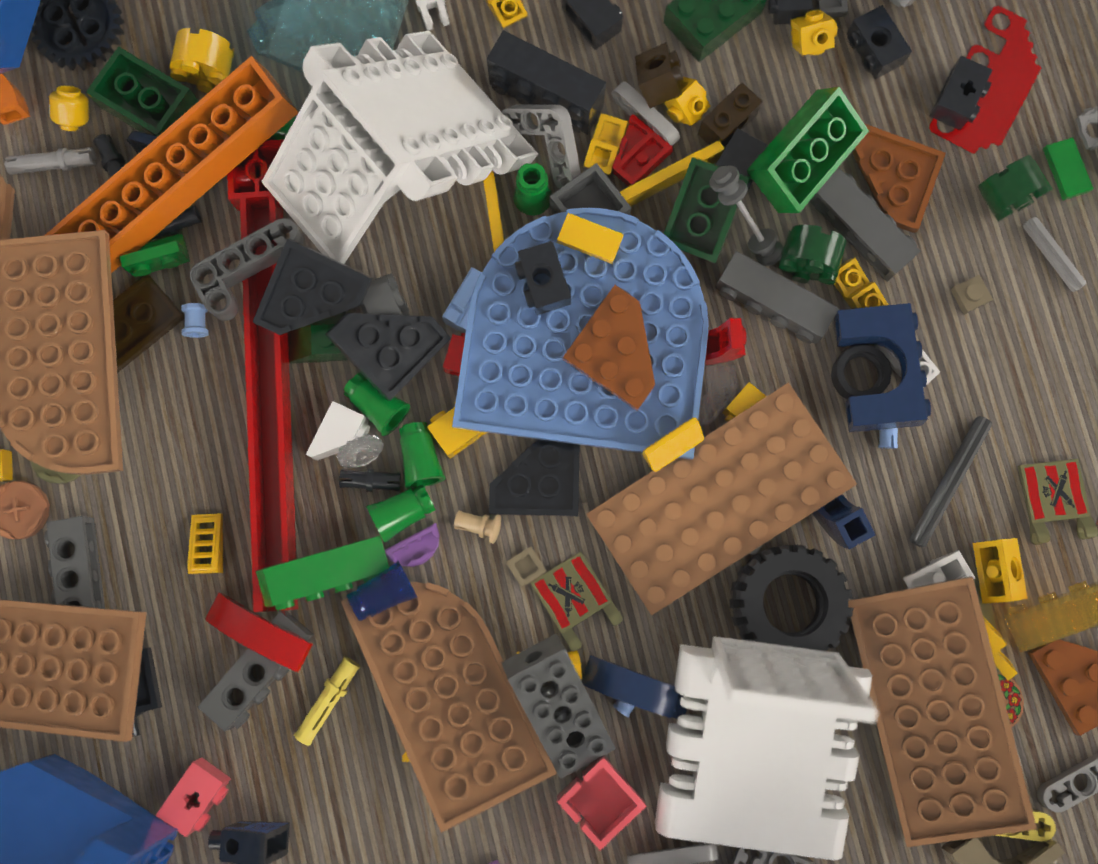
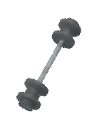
M734 166L719 167L710 178L711 188L719 192L718 199L723 205L736 204L754 232L748 241V247L751 252L756 254L758 263L763 266L776 264L781 259L784 249L783 245L777 241V236L772 229H758L741 201L747 194L748 187L743 180L739 179L740 174L737 168Z

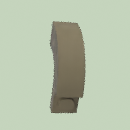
M978 838L949 841L941 847L952 864H1057L1058 858L1065 854L1058 842L1052 839L1046 842L1036 841L1019 855L1004 860L991 857Z

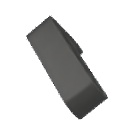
M288 218L278 219L196 263L190 271V279L205 308L222 321L233 319L239 311V304L231 287L277 263L287 241L286 233L290 235L288 239L304 244L303 234L297 225ZM274 240L277 243V246H274V244L271 241ZM267 245V249L263 254L255 255L258 247ZM240 259L238 267L229 270L230 263L233 260ZM207 274H213L212 280L207 284H203L204 277ZM221 299H227L225 307L216 310L217 303Z

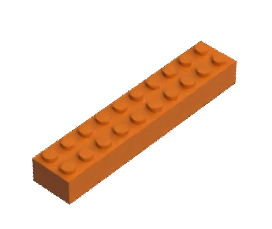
M251 55L44 236L105 230L109 233L111 273H113L121 266L119 256L141 249L295 117L299 111L270 72Z

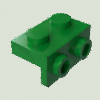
M182 234L146 243L136 252L119 256L122 268L134 277L145 276L158 270L174 268L180 264L191 262L185 238Z

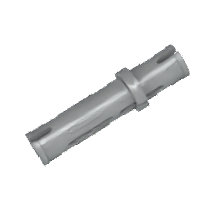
M92 147L75 150L59 148L57 151L48 153L6 156L5 160L10 162H4L6 171L10 175L53 169L70 171L74 167L95 166L96 161L92 160H96V154Z

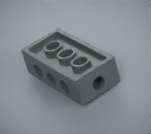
M557 633L501 662L512 689L560 779L616 749Z

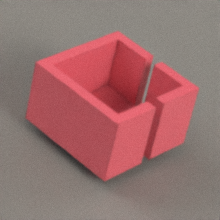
M605 756L593 761L582 771V781L576 777L557 795V803L576 824L580 821L581 830L599 850L604 848L646 807L644 799Z

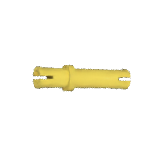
M344 656L331 679H326L324 682L325 688L297 732L294 733L295 738L299 742L307 746L312 744L313 739L340 697H344L348 692L347 686L361 667L357 662Z

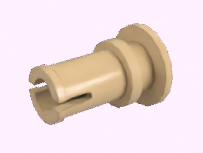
M459 510L454 520V529L479 534L480 538L488 536L489 542L494 544L501 529V515L497 514L494 519H490V516L486 514L481 517Z

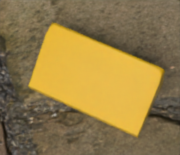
M691 418L643 450L642 456L652 471L660 470L704 440L697 418Z

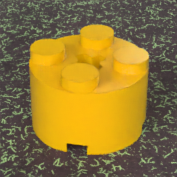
M191 28L180 29L176 34L170 61V77L176 81L197 85L198 90L209 93L230 74L234 48L230 49V42L211 31L200 29L199 34L190 33Z

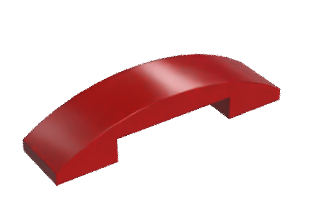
M220 592L205 618L210 625L231 639L295 672L300 671L313 643L295 633L282 629L244 608L243 604Z

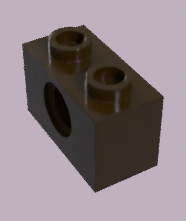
M666 42L635 56L638 86L649 108L682 95L680 83L684 82V78L680 70L681 63L675 50L671 52Z
M741 82L702 120L698 135L708 145L720 141L723 147H725L737 128L743 130L757 116L763 101Z

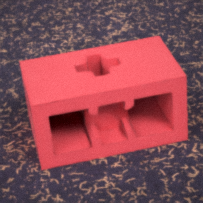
M197 759L191 763L155 816L178 829L177 831L185 837L195 831L200 832L211 818L207 813L214 804L218 806L227 795L229 789L226 786L231 778L205 759ZM196 792L199 794V797L197 799L199 802L198 804L194 803V800L196 798L194 794Z

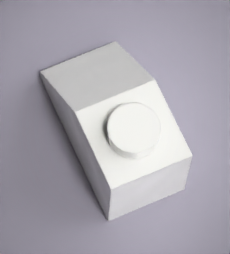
M332 401L306 455L318 461L356 447L359 441L363 442L369 432L370 426L367 425L369 420L364 415Z

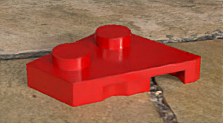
M634 114L629 118L626 134L620 143L619 154L616 155L612 166L613 174L628 187L646 178L673 152V147Z

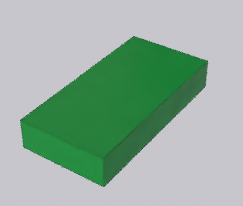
M1073 137L1046 145L1043 148L1063 201L1089 193L1094 189Z

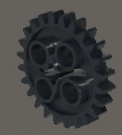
M41 0L43 5L38 7V15H36L34 20L35 25L31 29L35 36L31 39L38 46L37 49L51 63L55 62L60 68L67 65L71 71H74L78 64L84 71L88 62L94 68L97 67L96 59L100 58L106 62L107 59L104 54L106 52L111 54L115 52L111 47L112 44L121 45L116 35L124 34L120 25L124 24L125 21L120 16L122 10L115 0ZM69 5L71 6L72 13L77 18L76 23L68 10ZM78 27L86 39L87 44L85 46L82 37L77 32Z

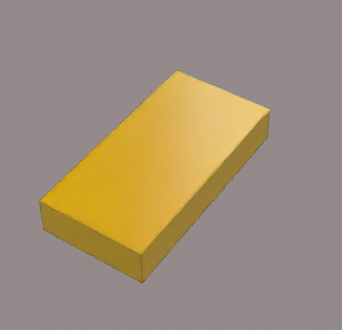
M568 213L557 238V243L613 264L624 234Z

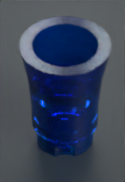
M399 560L374 578L356 587L357 590L346 595L359 621L369 616L373 617L401 603L418 598Z

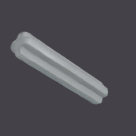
M1033 217L1025 222L1023 228L1072 292H1076L1084 287L1086 284L1085 279L1037 217Z

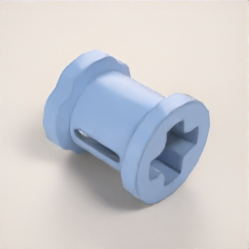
M187 303L182 305L181 311L184 312L185 328L182 329V335L192 338L208 336L209 330L205 326V313L208 310L204 304Z

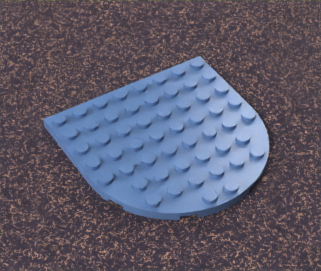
M573 208L548 217L545 215L515 231L492 254V258L485 266L482 274L479 275L472 293L452 427L642 453L645 448L694 417L698 420L708 342V311L699 285L700 281L683 252L661 231L654 230L640 222L638 218L619 211L603 208ZM568 213L624 234L613 264L557 243V238ZM553 240L571 295V305L536 315L534 307L528 308L523 292L528 290L525 279L519 280L514 263L519 261L518 251ZM541 273L536 275L533 280L539 285H544L549 282L550 278L548 275ZM614 285H617L639 300L641 305L655 387L638 411L563 360V356ZM695 447L678 458L693 459Z

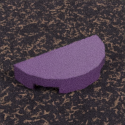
M434 523L384 550L388 559L400 566L415 567L427 562L433 557L439 546L440 534L437 524Z

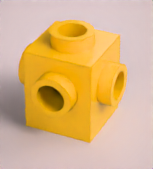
M812 10L807 12L806 16L791 19L792 47L802 56L807 54L819 55L824 53L826 49L834 48V37L837 36L835 20L822 10Z
M683 77L684 82L680 83L682 95L664 103L668 108V116L674 122L692 126L703 117V114L711 105L706 98L707 93L705 89L698 84L697 80Z

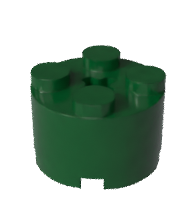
M1031 155L1022 157L1009 164L1005 170L1000 173L996 172L978 185L980 194L998 222L1014 213L1013 208L1019 212L1034 203L1032 197L1035 196L1038 199L1053 190Z
M795 225L791 231L789 230L786 237L779 268L792 274V280L798 283L806 284L809 283V280H815L833 285L840 270L846 239L833 230L831 235L821 233L822 227Z

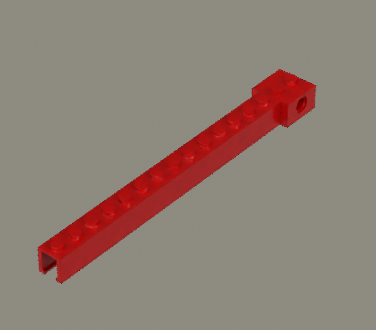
M284 140L265 141L227 174L228 200L237 211H240L241 239L283 218V207L261 181ZM272 240L271 242L274 244V246H277V243L274 240ZM267 245L258 247L255 255L263 254L267 249ZM277 263L242 281L253 612L276 611L275 606L265 607L256 571L297 559L288 333L279 335L253 323ZM298 599L294 600L295 606L279 611L299 610Z

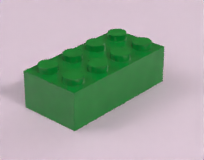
M839 86L819 89L813 93L746 171L777 213H800L866 136L869 130Z

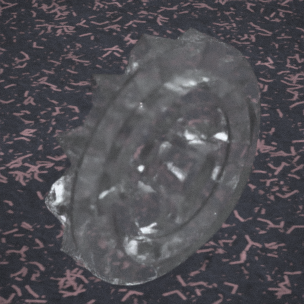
M366 434L360 438L357 436L356 439L347 441V445L340 447L336 457L339 464L343 467H361L374 461L382 452L384 444L378 435L371 436Z

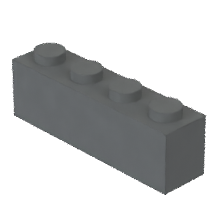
M840 168L832 174L809 201L887 282L921 252L917 248L914 239L909 235H905L897 227L895 220L890 215L884 214L877 207L874 198L864 193L857 186L855 179L850 174L844 173Z
M738 251L734 253L715 287L720 290L719 293L724 298L731 301L736 299L745 304V308L749 312L756 315L762 314L770 318V322L774 326L793 331L799 340L808 344H817L823 338L839 310L837 306Z

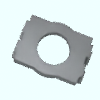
M1098 106L1083 110L1084 112L1076 118L1079 136L1083 140L1086 150L1098 148V138L1090 137L1086 132L1088 124L1098 125Z

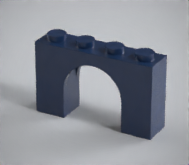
M911 303L838 310L834 318L837 347L862 344L879 345L891 351L901 367L900 383L892 391L848 398L845 403L848 431L860 432L922 426L931 415V404L929 399H925L923 387H926L927 378L925 370L920 369L919 359L922 358V345L920 341H916L915 330L918 329V317L916 312L912 313Z

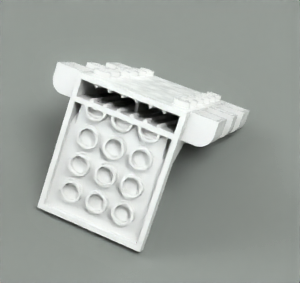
M430 31L405 34L396 50H392L381 37L366 39L359 54L355 57L351 56L341 43L311 46L303 61V73L313 88L261 182L322 254L345 264L384 202L398 191L402 190L409 199L419 201L447 192L455 181L462 185H471L485 180L492 170L500 175L519 170L524 164H531L538 153L513 126L511 119L496 107L458 64L457 58L449 53Z
M713 636L712 648L680 644L675 690L683 695L680 705L687 709L702 711V716L680 715L677 724L669 723L666 749L668 754L674 757L672 758L671 765L681 770L693 771V776L673 774L669 777V784L660 782L655 817L656 831L665 837L827 860L841 859L849 814L844 807L845 800L838 796L824 793L825 789L844 791L847 788L848 781H853L856 778L859 754L856 748H853L854 740L847 736L836 735L834 731L835 729L855 730L858 721L875 723L877 708L869 698L872 681L871 672L868 669L848 667L840 654L836 652Z

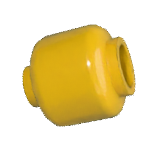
M58 86L56 91L49 95L50 119L52 122L60 125L62 130L77 131L79 127L86 125L89 121V100L87 96L81 93V90L77 87Z

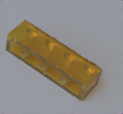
M1086 580L1068 586L1069 592L1057 596L1054 591L1039 596L1037 598L1039 603L1027 607L1024 602L1007 608L1009 614L1003 615L1020 653L1098 626V581L1089 585Z

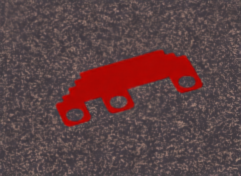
M1001 6L992 8L985 21V28L1007 39L1002 51L998 55L980 45H974L966 58L971 60L975 53L982 52L989 58L987 67L992 69L988 81L992 82L990 89L983 99L979 98L977 103L980 106V110L972 123L968 121L961 130L954 128L949 133L940 131L937 127L938 120L933 118L929 125L932 133L972 154L977 153L979 147L988 149L991 143L1001 146L1042 69L1041 66L1035 64L1037 55L1031 52L1034 44L1028 41L1030 31L1024 28L1027 19ZM1003 13L1009 17L1010 25L1007 29L999 30L994 27L992 19L996 14Z

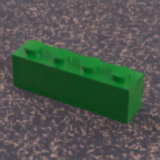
M376 536L257 570L256 574L265 607L275 606L276 611L295 606L294 600L305 597L306 602L325 597L324 590L334 588L335 593L354 588L352 582L363 579L364 584L382 579L380 574L390 571L381 536Z

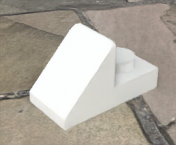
M959 550L929 561L930 564L903 577L908 588L972 576L973 579L975 578Z

